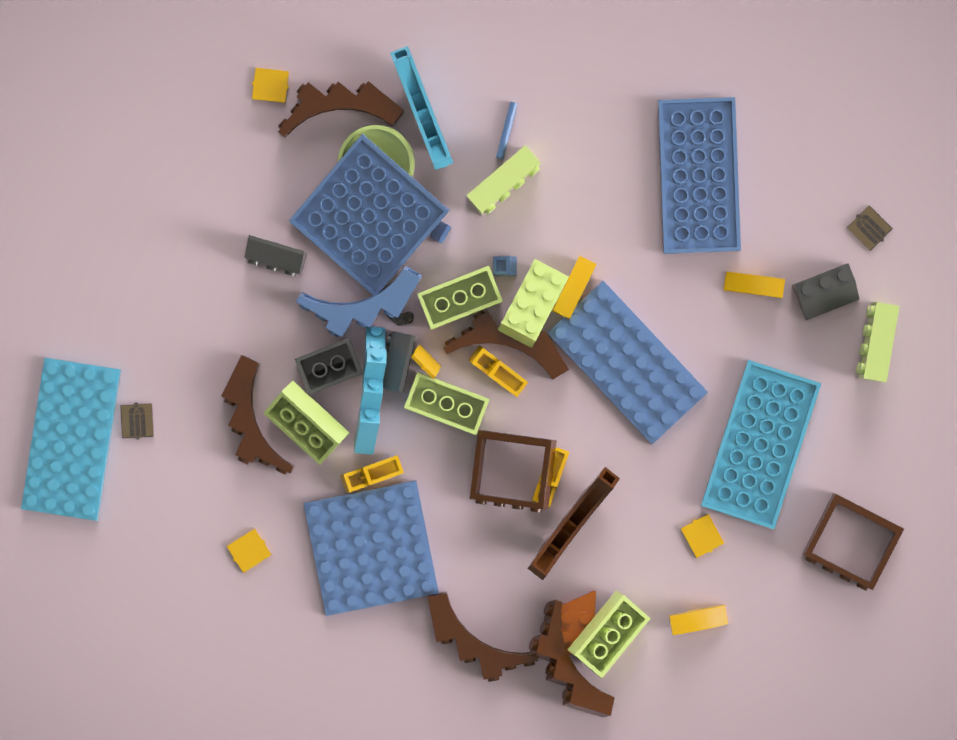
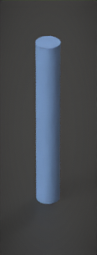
M510 102L496 158L504 159L518 103Z

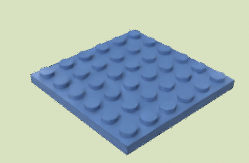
M361 134L289 222L374 296L385 287L450 210L369 138Z
M417 481L303 503L326 616L439 594Z

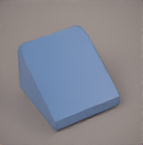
M441 221L431 232L430 237L439 243H443L451 230V226Z
M516 256L493 257V276L517 275Z

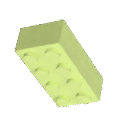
M525 145L466 195L467 199L481 215L484 213L488 215L496 208L495 203L499 200L501 202L505 201L510 196L509 192L513 188L519 189L525 183L524 179L528 175L533 177L539 171L540 161Z
M535 259L498 331L532 348L569 277Z
M489 266L417 293L431 330L503 302Z
M872 302L870 306H867L866 317H868V323L864 325L862 333L865 336L864 344L861 343L859 355H862L861 363L858 362L856 374H859L858 378L887 382L900 306L880 302Z
M417 372L404 408L476 435L490 399Z
M294 381L277 396L263 413L319 465L350 433Z
M615 591L568 648V651L594 674L603 678L651 618L626 596Z

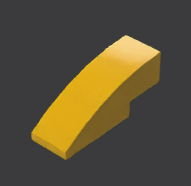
M578 257L552 312L570 319L597 265L596 263L584 257Z
M726 271L723 291L783 298L785 279Z
M480 345L468 359L473 365L516 397L528 384V381Z
M556 447L548 509L570 453ZM542 472L534 491L532 502H538Z
M396 455L342 474L340 478L345 492L350 493L403 474L404 472L399 457Z
M725 605L669 615L672 635L685 634L728 624Z

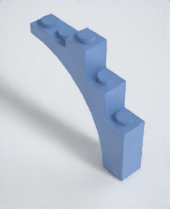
M406 266L396 280L386 289L360 301L347 303L329 302L302 292L296 302L299 303V307L306 311L311 310L316 313L315 316L323 321L328 320L329 322L325 328L329 330L328 332L331 335L343 337L353 319H356V323L360 326H368L370 328L381 309L384 310L386 315L398 318L423 275Z

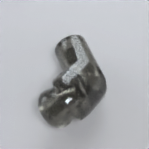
M410 311L401 313L398 318L386 315L398 326L409 325L414 320V314Z

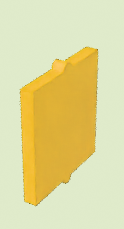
M255 68L254 81L252 82V99L286 103L287 89H289V71Z
M420 344L411 355V358L432 379L436 377L442 366Z
M709 514L697 520L693 519L692 523L681 528L696 558L707 552L711 553L713 549L724 544Z
M255 528L226 546L234 557L233 561L237 562L243 573L272 555L265 545V540H262Z

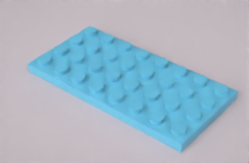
M44 358L21 509L98 521L121 369Z
M751 360L747 361L701 506L775 529L822 383Z

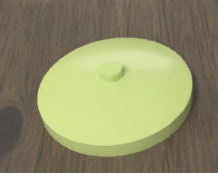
M384 125L362 127L350 134L341 146L338 162L361 134H364L413 177L415 159L412 148L406 138L393 128Z

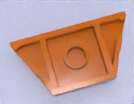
M591 591L588 594L562 604L561 630L564 644L569 654L571 653L568 651V648L595 617L596 591Z

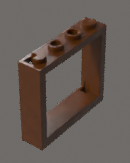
M478 430L469 499H474L476 504L487 505V501L494 502L493 506L505 507V504L512 505V509L523 510V507H529L532 512L541 513L542 509H548L557 440ZM486 439L545 447L538 502L479 494Z
M833 493L802 554L806 556V561L814 565L816 562L822 564V569L829 573L836 571L840 573L839 578L847 582L853 580L857 582V587L865 591L868 588L873 590L904 528ZM837 503L894 532L869 582L812 553Z

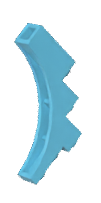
M406 46L390 54L435 170L445 168L452 164L453 160L409 47Z
M366 326L363 379L354 438V453L373 455L380 424L383 378L386 368L385 328L371 326L369 328Z

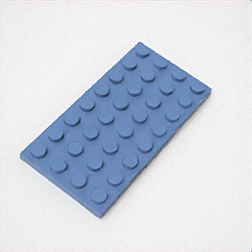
M735 97L658 100L664 254L741 251Z
M604 281L576 305L570 319L562 318L548 332L550 337L651 444L655 443L708 393Z

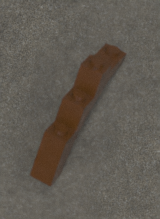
M369 81L366 84L362 83L356 91L358 93L357 96L340 82H337L336 85L333 83L326 91L328 93L327 96L308 82L306 85L303 83L296 93L298 95L296 97L301 101V104L297 103L290 111L292 115L288 120L286 118L283 119L278 126L280 128L278 132L286 138L297 126L321 113L335 110H354L368 113L382 119L393 127L405 111Z
M482 310L473 316L475 319L472 323L476 328L472 330L469 327L461 332L462 336L455 339L453 337L444 342L446 346L443 349L446 354L474 344L492 343L512 347L532 357L545 369L552 380L569 370L546 331L540 332L531 348L498 331V326L488 311L484 313Z
M241 355L221 397L225 398V403L231 406L238 405L228 426L232 427L231 431L238 435L245 434L235 455L239 457V461L247 465L249 462L254 463L256 457H258V462L266 466L272 464L276 466V471L284 475L287 472L292 473L295 466L283 459L270 447L256 422L253 409V387L260 363Z
M606 467L601 470L562 518L556 529L545 540L527 568L541 580H544L576 534L614 489L620 479L617 475Z
M447 591L427 597L436 642L441 641V644H448L452 642V639H456L460 661L464 660L465 663L474 662L479 657L483 680L488 679V682L497 681L502 676L501 668L513 670L516 669V665L524 664V667L535 665V661H538V658L529 655L530 652L521 653L501 650L476 638L457 618L451 607Z
M558 600L548 602L544 608V622L540 626L541 635L534 636L531 639L529 655L549 661L545 670L547 681L566 686L562 693L563 706L599 717L611 716L615 697L600 691L579 673L570 659L561 630L562 602Z

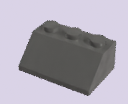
M249 235L244 258L249 259V264L259 266L260 263L267 265L266 269L278 271V268L285 270V274L296 277V274L301 275L307 252Z
M849 263L792 285L805 320L860 300L856 281Z
M393 331L392 335H388L386 345L390 347L388 353H386L383 388L401 393L404 392L416 336Z
M350 338L295 359L308 395L363 374Z

